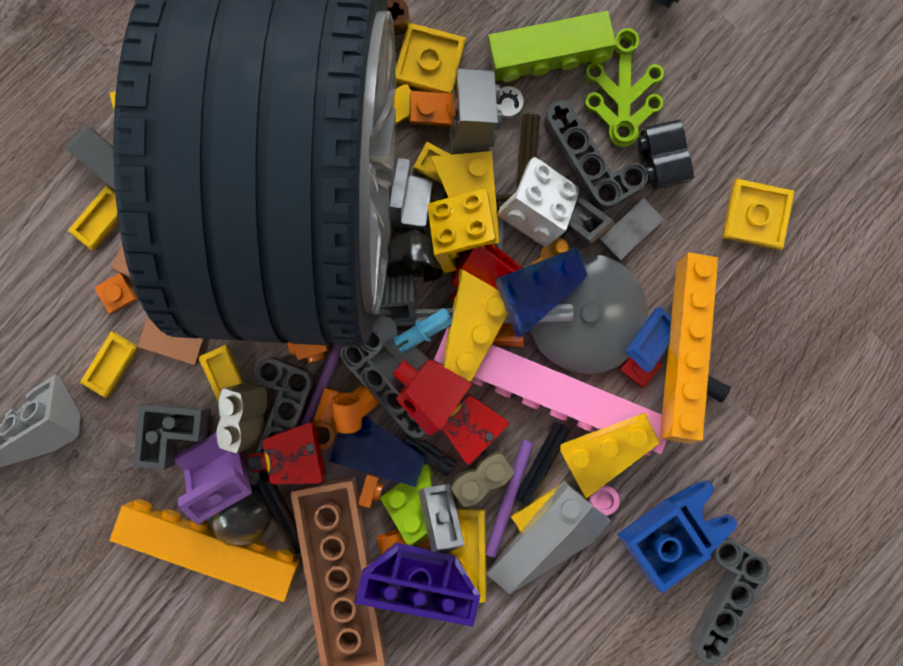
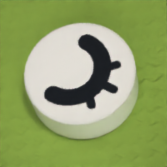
M503 87L500 89L497 110L502 111V118L511 119L516 117L522 110L523 96L514 87Z

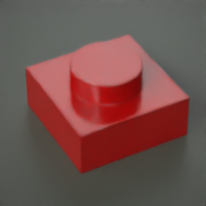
M629 357L618 369L638 386L644 388L662 367V364L657 362L652 371L645 372Z

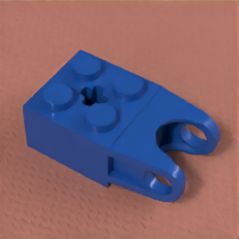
M710 481L697 482L664 499L617 534L649 583L662 594L712 557L710 554L737 526L736 519L729 514L708 521L704 520L702 515L703 506L715 489Z

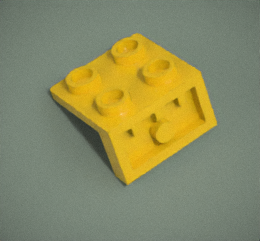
M483 188L427 204L434 256L444 273L456 270L455 258L459 257V252L496 242L487 189Z

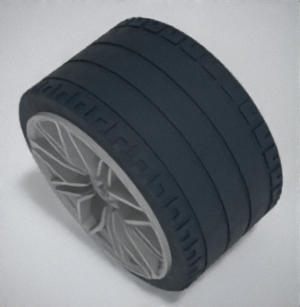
M135 0L125 31L117 76L113 131L114 183L120 235L130 278L142 308L161 332H164L167 336L180 338L245 340L270 343L290 342L292 344L331 346L335 343L340 347H362L369 340L375 315L379 313L385 287L388 263L387 248L391 231L389 204L394 183L396 58L393 20L390 11L387 9V0Z

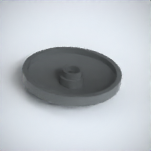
M596 254L574 255L552 265L535 283L527 305H573L574 318L572 321L527 323L533 342L550 362L567 371L582 374L605 372L626 361L630 357L625 353L626 349L648 320L645 294L635 276L619 262Z

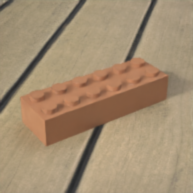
M356 476L297 486L291 491V498L321 666H385L388 653L380 608L354 603L362 570L371 563L362 507L358 505L360 496Z

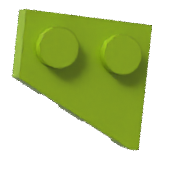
M428 464L380 497L406 544L416 547L428 539L418 493L422 488L432 487L431 476H433V470Z

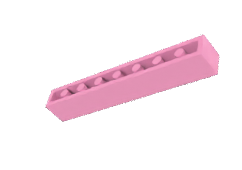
M447 327L434 358V361L439 362L441 366L450 327ZM492 344L471 383L481 387L484 381L495 386L494 392L508 398L511 397L512 393L523 397L522 404L538 410L540 405L551 409L549 415L566 421L568 416L579 420L577 426L590 432H594L596 428L603 429L646 412L659 437V444L646 453V455L650 456L652 451L662 454L667 441L660 439L661 414Z

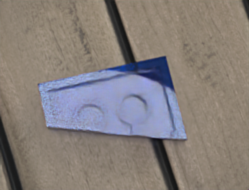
M577 247L494 279L517 338L523 337L588 276Z
M366 415L361 418L362 428L357 432L348 434L338 432L330 456V462L409 486H418L426 458Z

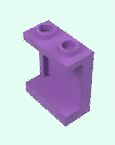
M217 432L174 457L175 463L184 472L186 494L177 498L178 507L196 525L252 493L244 451L233 453L220 449L217 443Z

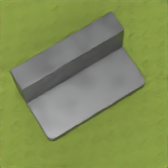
M398 158L389 204V221H391V226L424 230L427 223V204L430 203L433 179L411 176L410 160Z
M441 485L425 487L419 490L418 493L431 552L441 551L442 553H450L464 546L451 486Z

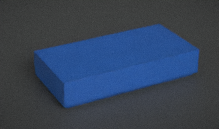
M662 307L654 309L625 351L645 372L653 370L669 346L671 316Z

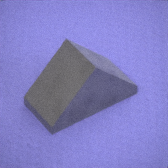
M578 195L567 229L585 249L615 223L610 217Z

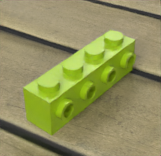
M603 11L489 34L487 49L495 81L512 82L519 79L520 76L530 74L542 76L550 70L559 68L571 70L584 63L601 64L612 57L616 41L609 12Z

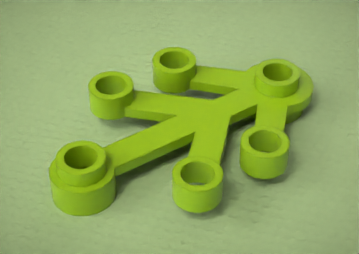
M631 28L620 30L615 37V51L619 54L618 86L606 75L601 64L591 63L585 71L586 80L590 83H597L618 105V112L616 116L603 103L602 95L597 92H592L586 97L584 101L585 109L591 113L596 112L609 126L608 136L610 141L622 148L632 145L637 140L639 134L638 126L651 114L658 113L663 106L662 97L658 94H651L644 101L643 107L630 117V105L651 85L658 84L664 76L663 68L658 64H653L647 68L644 76L631 87L632 53L639 45V35ZM620 41H627L630 44V47H621ZM596 69L599 71L600 76L592 77L589 71ZM649 71H656L659 77L657 79L651 78ZM589 99H597L599 106L592 107L589 104ZM649 100H655L658 103V108H651L648 104ZM618 129H625L628 136L625 138L620 137Z

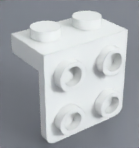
M533 157L527 164L516 193L500 207L497 216L532 238L535 242L546 247L566 231L579 195V188L547 164Z

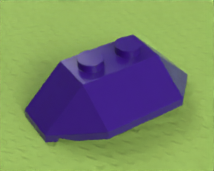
M396 542L362 570L354 603L473 627L481 595L472 584L456 556L442 552L432 553L429 549Z

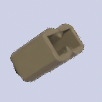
M246 382L223 388L219 396L218 405L221 417L217 427V443L219 448L239 453L259 446L265 430L263 418L267 407L265 386Z
M494 450L485 454L478 461L476 467H469L458 473L451 483V490L463 507H469L481 501L489 489H495L507 483L513 476L514 470L501 450Z

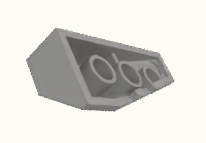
M56 374L25 395L28 401L18 410L11 408L5 413V419L0 424V468L54 452L64 445L73 442L78 437L81 414L61 378Z
M563 481L488 570L486 575L511 594L591 545L611 520L568 483Z

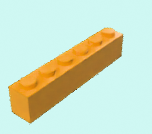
M688 252L676 262L670 342L668 346L660 439L688 444L703 441L718 257Z
M135 499L121 506L109 541L282 602L288 597L301 559L295 558L291 551L285 549L275 551L266 548V543L260 540L249 539V541L238 538V534L234 531L227 529L218 531L209 528L210 524L205 521L196 525L193 521L181 518V514L177 511L170 509L161 511L152 508L153 504L146 500Z

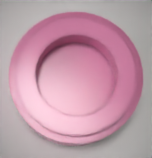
M606 484L588 497V501L606 516L613 514L620 504V498L616 490Z

